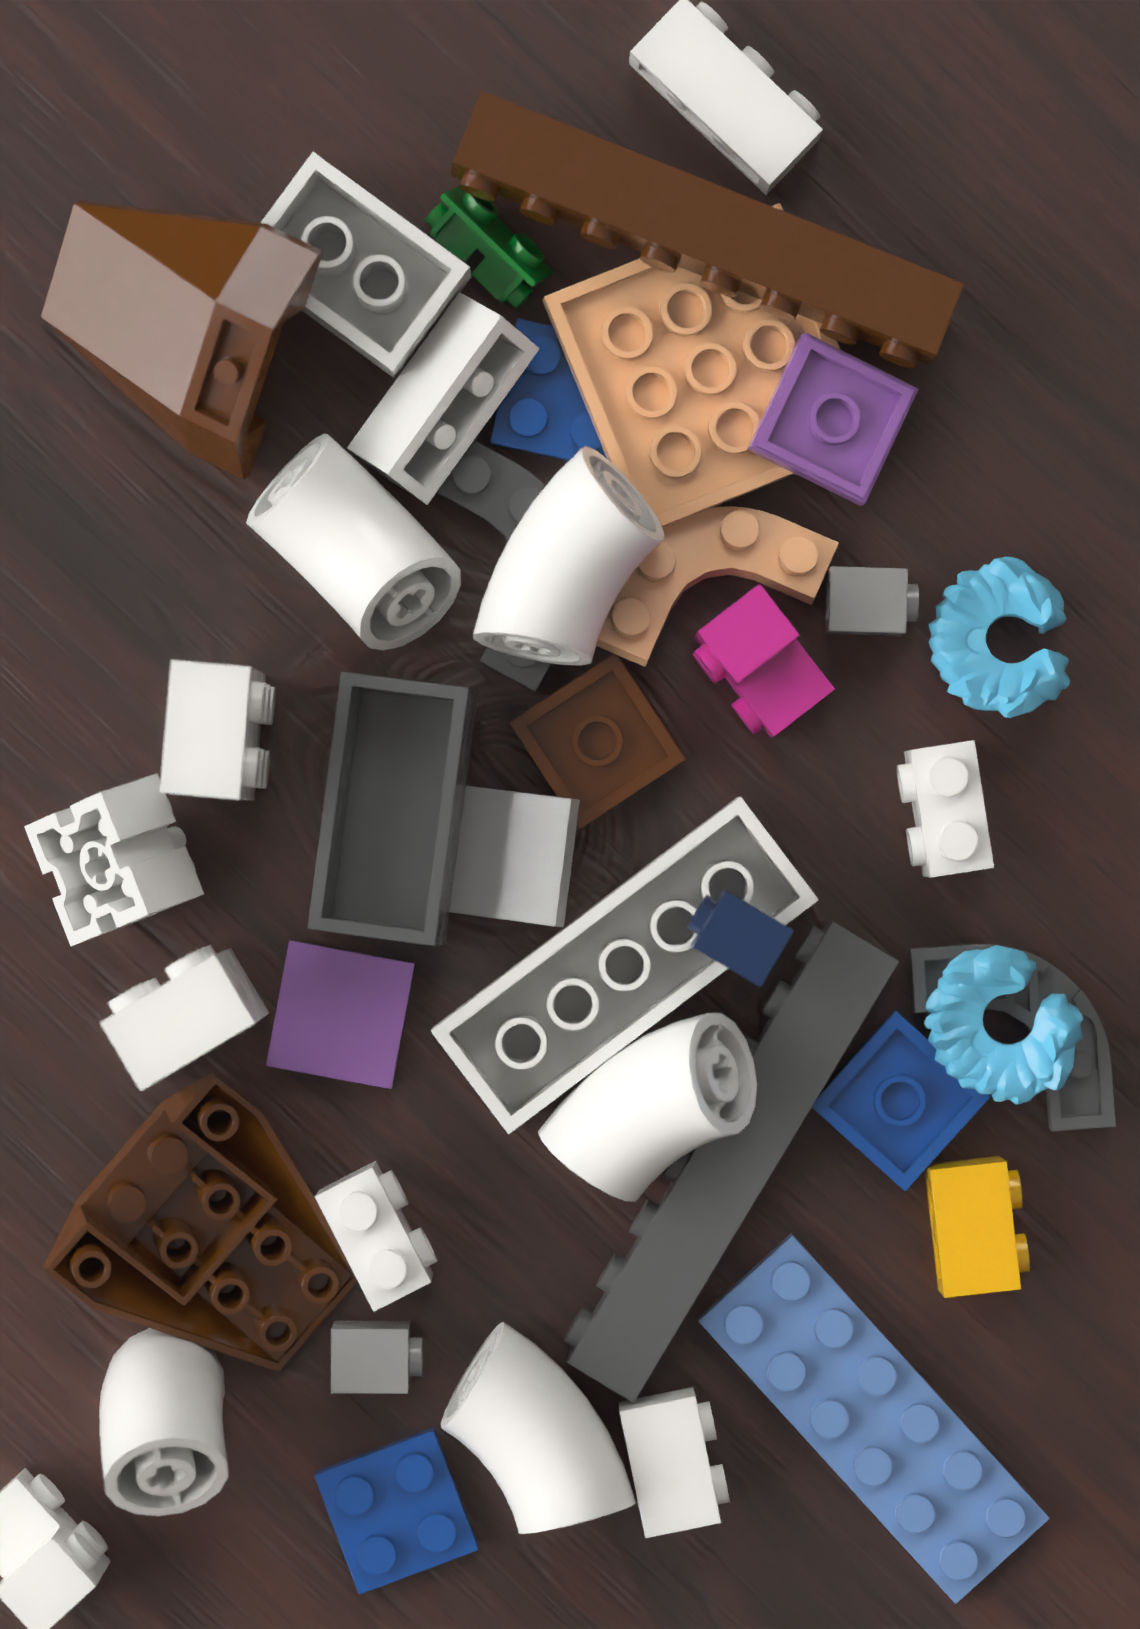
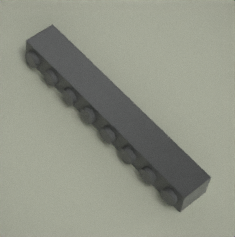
M828 920L823 930L814 925L810 928L794 955V958L800 961L802 965L792 982L788 985L779 980L761 1010V1013L769 1017V1020L757 1040L748 1034L745 1036L754 1060L757 1081L756 1104L749 1124L738 1134L719 1138L699 1146L664 1170L662 1177L670 1181L669 1186L658 1204L650 1199H647L629 1229L630 1233L637 1236L636 1241L625 1259L616 1253L613 1255L596 1284V1287L603 1290L604 1294L592 1313L584 1308L579 1311L563 1339L565 1343L572 1346L567 1353L568 1364L633 1403L899 963L895 958L833 921Z

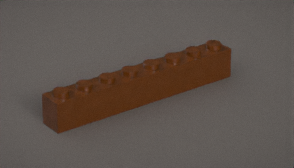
M482 90L452 164L450 176L460 179L459 187L475 197L495 201L497 195L513 200L521 204L519 211L535 221L555 225L557 219L563 220L582 228L580 236L593 244L608 249H615L617 243L623 244L642 252L640 260L653 268L669 273H675L678 267L702 276L700 284L711 291L729 297H735L737 291H741L761 299L760 308L771 315L790 321H795L797 315H801L821 323L819 331L825 336L852 345L856 344L857 338L881 347L879 355L885 360L907 368H915L917 362L927 365L937 356L964 286L962 282Z

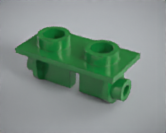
M459 186L443 193L440 197L450 207L449 209L441 202L424 220L432 228L429 235L464 263L468 261L477 249L485 256L471 275L502 305L509 302L515 309H518L533 293V290L526 282L533 287L554 273L543 262L545 255L533 240L519 232L514 234L497 218L499 210L492 201L475 197L463 191Z

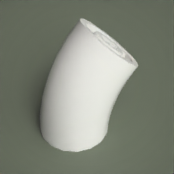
M325 433L302 448L283 467L258 498L246 521L248 526L272 546L320 593L362 641L372 649L384 651L402 647L425 634L448 611L454 603L461 586V570L451 557L362 465Z
M586 446L582 448L551 479L533 501L512 533L495 566L482 600L473 633V639L480 644L499 652L540 662L561 665L591 664L598 637L617 595L643 559L665 538L658 518L641 493L615 465L596 450Z
M707 1013L684 1019L651 1032L621 1049L593 1070L558 1105L539 1129L538 1133L541 1141L565 1166L591 1185L623 1201L636 1202L646 1188L679 1158L706 1143L738 1134L749 1124L756 1104L757 1081L754 1060L747 1041L735 1022L722 1013Z
M505 1322L497 1325L484 1341L458 1383L444 1412L441 1428L462 1442L490 1471L503 1491L513 1512L519 1534L542 1532L589 1521L636 1504L624 1463L606 1426L588 1398L567 1373L535 1343Z
M148 1328L130 1337L114 1354L109 1364L100 1395V1441L105 1493L116 1506L134 1514L163 1516L183 1513L203 1505L221 1491L228 1478L223 1433L225 1381L224 1370L213 1349Z

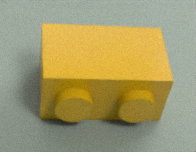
M1000 1156L930 1164L925 1169L938 1291L944 1298L1020 1290L1019 1273L1029 1272L1030 1262L1025 1233L1015 1234L1012 1209L1022 1208L1023 1204L1018 1170L1008 1171L1007 1161Z

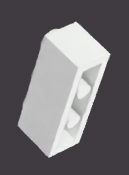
M679 0L630 51L629 65L767 195L819 141L823 129L816 121L820 118V114L799 92L793 90L787 95L770 79L774 74L773 68L756 50L746 46L741 51L724 35L728 29L727 24L710 6L701 1L695 7L689 0Z
M459 292L347 448L386 479L428 505L540 348L501 315Z

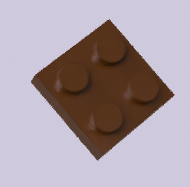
M616 654L611 655L509 722L556 796L580 800L577 819L578 829H581L686 760Z

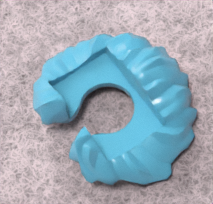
M1005 556L993 559L990 564H984L979 571H962L957 575V585L945 588L943 593L945 600L936 606V619L929 623L928 626L931 632L929 645L933 652L931 662L940 671L941 679L949 684L948 693L962 698L964 705L972 709L999 711L1004 718H1011L1031 712L1047 700H1056L1062 689L1069 686L1070 678L1065 672L1069 659L1061 653L1042 649L1022 662L1005 663L995 658L990 653L986 644L987 630L992 623L1003 617L1012 616L1023 619L1027 623L1037 626L1040 634H1044L1065 623L1067 618L1063 612L1064 601L1060 592L1047 578L1037 574L1023 560Z
M998 945L985 950L963 951L949 962L948 966L943 970V977L938 979V988L932 992L926 1002L925 1008L931 1014L926 1017L924 1022L926 1028L931 1029L928 1041L936 1048L935 1061L945 1066L946 1073L958 1079L962 1088L975 1089L979 1094H990L993 1100L997 1102L1011 1100L1016 1105L1030 1101L1036 1094L1047 1088L1056 1091L1063 1087L1074 1065L1076 1043L1082 1039L1080 1024L1083 1021L1081 1012L1068 1002L1066 994H1050L1042 1000L1034 1019L1033 1028L1025 1039L1013 1044H1004L989 1036L983 1025V1013L986 1006L998 996L1013 994L1023 990L1031 981L1033 972L1036 970V962L1029 959L1023 951Z

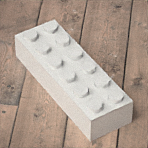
M736 797L433 1026L431 1033L508 1134L728 969L691 946L697 934L687 929V926L706 895L717 900L724 889L784 925L788 924L819 900L741 797Z

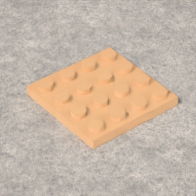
M780 203L772 206L783 211ZM639 258L546 295L542 301L606 458L641 493L654 511L661 526L664 527L795 474L748 451L747 448L800 335L806 332L838 349L840 348L836 340L825 336L819 331L821 323L801 315H797L795 321L776 317L760 308L761 299L741 291H737L735 297L716 293L700 284L702 276L680 267L677 268L675 273L661 271L645 264Z

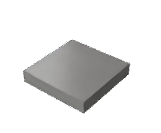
M466 786L450 912L564 927L580 800Z

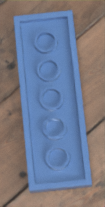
M792 1233L698 1317V1322L955 1604L1050 1519L1045 1511Z

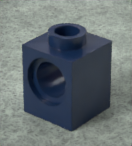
M724 889L717 900L706 895L687 926V929L697 934L691 943L693 948L759 987L764 983L794 930Z

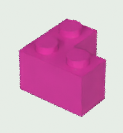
M761 584L754 587L695 634L693 638L700 647L694 651L692 656L714 684L725 678L739 696V699L732 703L731 706L754 735L761 729H764L771 738L830 694L835 688L796 639L799 636L798 632Z

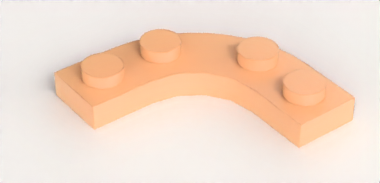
M712 507L664 526L662 528L665 538L643 559L617 595L605 619L596 646L645 667L672 607L685 590L705 578L733 575L751 579L812 605L839 542L779 516L745 507Z

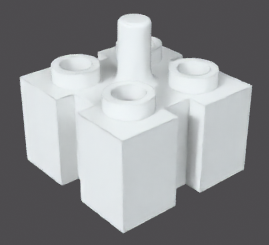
M158 773L102 791L71 805L68 809L53 813L24 826L42 874L53 871L62 894L52 898L70 946L123 928L204 894L195 871L194 863L185 846L186 837L184 832L176 826L167 828L168 825L176 822L166 794L160 793L161 781Z

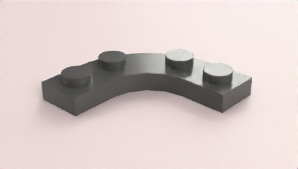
M473 441L436 494L485 520L501 533L508 543L519 522L546 486L520 465ZM489 647L486 648L480 659V662L534 692L537 691L551 663L499 652Z
M961 944L909 948L913 1012H929L925 1008L926 1002L932 992L938 988V979L943 977V970L950 961L963 951L985 950L996 944ZM998 945V946H1002V947L1012 948V947H1008V946H1004V945ZM1023 951L1029 959L1036 962V970L1033 972L1031 981L1019 992L994 998L985 1009L1003 1011L1023 1022L1031 1032L1042 1000L1050 994H1066L1068 1002L1078 1008L1083 1016V1021L1080 1024L1082 1039L1076 1043L1074 1065L1063 1087L1056 1091L1049 1088L1046 1089L1049 1130L1063 1131L1116 1127L1110 1049L1104 1027L1096 1010L1084 992L1063 972L1048 961Z

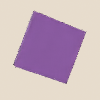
M804 332L798 339L747 450L862 506L868 499L919 389Z
M289 940L266 1066L392 1089L415 963Z

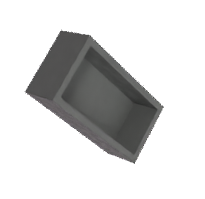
M341 672L307 929L431 946L445 945L478 691L465 687Z

